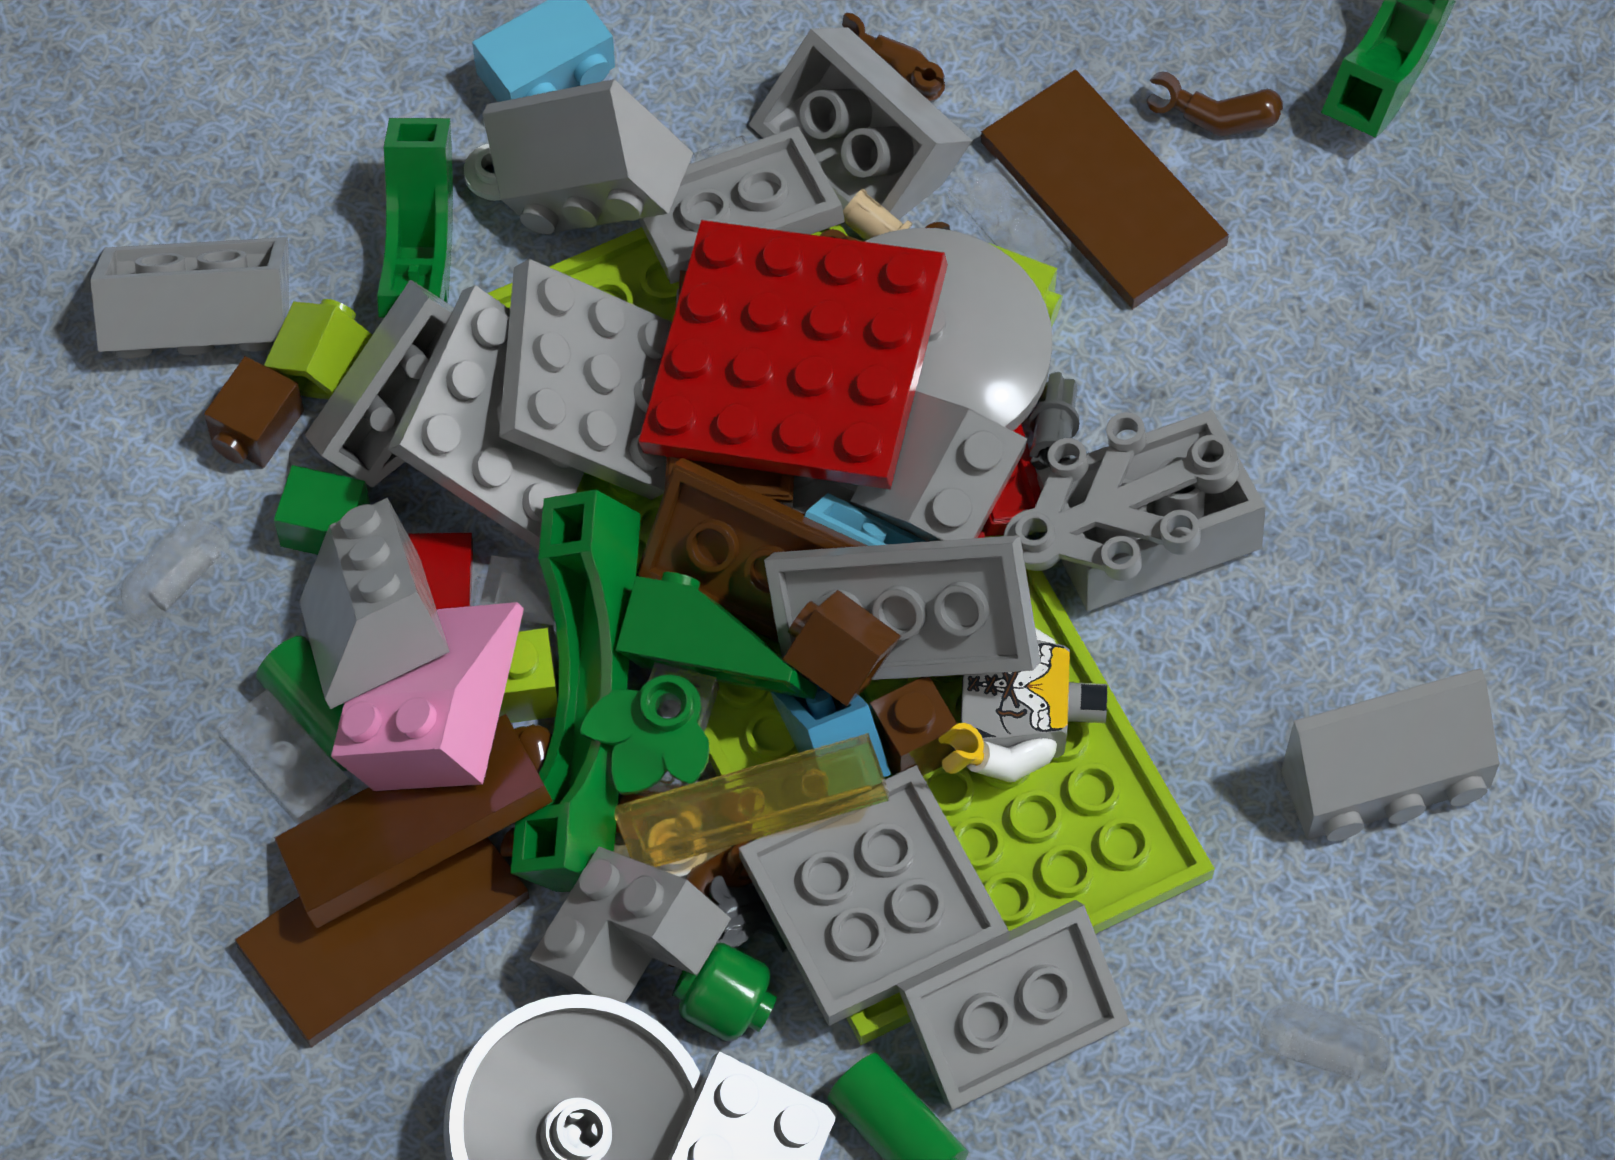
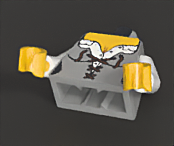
M1035 628L1041 663L1033 671L963 675L961 723L956 724L938 738L941 744H949L956 750L942 760V767L950 774L957 773L963 768L968 767L970 771L1007 782H1015L1049 764L1052 758L1064 755L1068 722H1106L1107 684L1069 682L1070 649L1064 645L1056 644L1053 638Z

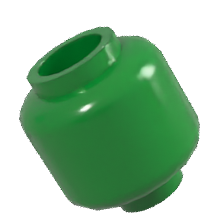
M721 942L716 943L698 975L682 970L672 993V996L680 999L679 1014L683 1020L727 1042L740 1038L748 1027L759 1032L766 1023L777 999V996L767 992L770 983L768 967L764 963Z

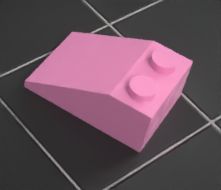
M518 602L436 609L450 652L344 702L331 757L374 791L483 784L524 610Z

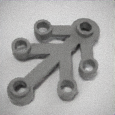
M1129 412L1119 413L1113 416L1107 423L1106 433L1109 446L1085 502L1063 511L1073 482L1081 479L1088 470L1086 449L1080 441L1073 438L1060 439L1053 443L1048 451L1051 472L1035 508L1015 515L1006 526L1004 536L1020 535L1025 568L1028 570H1046L1056 565L1060 559L1103 570L1107 576L1117 581L1132 579L1139 573L1142 566L1140 549L1135 540L1127 536H1116L1102 544L1077 535L1094 527H1100L1162 544L1173 554L1184 555L1194 551L1200 543L1201 534L1198 519L1193 513L1186 510H1174L1163 517L1137 510V508L1191 484L1205 493H1220L1234 485L1239 476L1238 455L1234 445L1227 439L1217 435L1203 436L1191 445L1187 452V457L1122 485L1134 455L1141 452L1146 445V433L1144 423L1138 415ZM1123 430H1133L1136 432V435L1130 439L1123 440L1116 437ZM1067 455L1078 457V460L1071 465L1058 463L1062 457ZM1210 455L1222 456L1215 462H1205L1202 460ZM1178 527H1186L1191 530L1187 536L1181 538L1170 535V532ZM1035 532L1046 533L1044 537L1038 540L1026 538ZM1119 553H1127L1132 556L1128 562L1123 564H1116L1111 561L1112 557Z

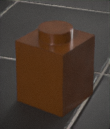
M244 356L207 408L204 416L212 446L219 454L234 463L242 464L246 459L265 468L304 412V407L297 382Z
M837 590L819 606L812 600L809 601L797 615L788 630V633L796 639L783 660L845 706H848L869 686L901 638V635Z
M921 677L870 702L871 715L888 768L893 776L916 765L922 776L942 767V760L953 751H956L953 746L939 742L938 738L957 723L930 677Z

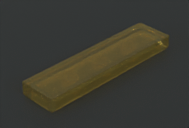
M867 733L616 806L614 816L630 858L652 867H659L889 801V790L870 735Z

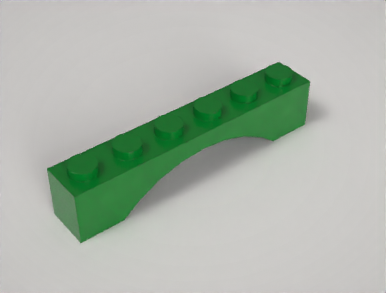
M598 490L548 497L543 500L538 560L549 590L556 623L559 653V697L553 735L539 776L553 802L515 822L511 874L555 892H571L598 846L613 852L615 846L619 792L615 787L612 776V751L614 746L586 738L581 734L580 728L585 716L602 697L614 690L627 689L629 659L617 652L616 646L636 579L641 514Z

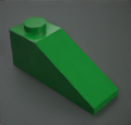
M663 572L661 580L636 576L616 646L617 652L645 669L815 699L818 687L784 661L783 657L721 605L701 592L698 580L674 572Z

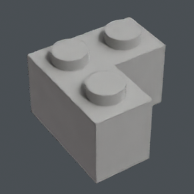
M598 846L529 960L572 995H594L625 1003L652 958L698 975L731 918L687 879Z

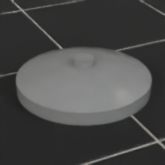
M939 228L902 229L884 233L864 241L945 252L948 266L916 391L970 408L1012 431L1015 430L1033 410L1044 390L1052 354L1050 317L1042 295L1033 280L1020 265L1000 249L971 235Z
M580 994L559 995L541 999L511 1012L498 1021L478 1039L458 1067L450 1086L444 1113L443 1138L446 1159L667 1160L703 1078L693 1059L671 1032L655 1019L628 1004L610 998Z

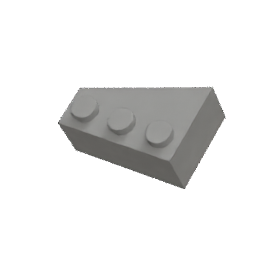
M410 280L305 434L323 458L359 480H364L372 488L405 462L387 449L454 307L414 281Z

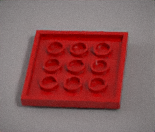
M701 220L638 441L643 453L891 490L948 266L945 252Z

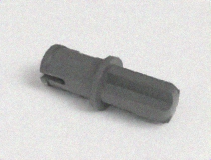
M1061 372L1049 374V380L1045 384L1038 405L1033 408L1030 414V428L1034 434L1030 457H1033L1031 463L1037 470L1050 467L1048 451L1052 444L1063 438H1073L1080 425L1079 415L1075 409L1077 384L1074 379H1064ZM1071 455L1062 457L1058 463L1070 460Z

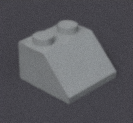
M916 391L891 490L859 485L850 503L928 542L978 538L1025 450L1027 438L970 408Z

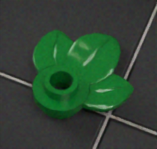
M677 675L655 677L648 681L640 691L628 689L611 691L590 709L580 728L581 734L586 738L614 746L612 751V776L617 791L623 795L636 794L650 789L661 781L667 771L682 783L693 785L699 779L709 761V740L698 724L702 711L699 693L691 682ZM673 700L681 705V709L675 717L663 718L657 714L660 704Z

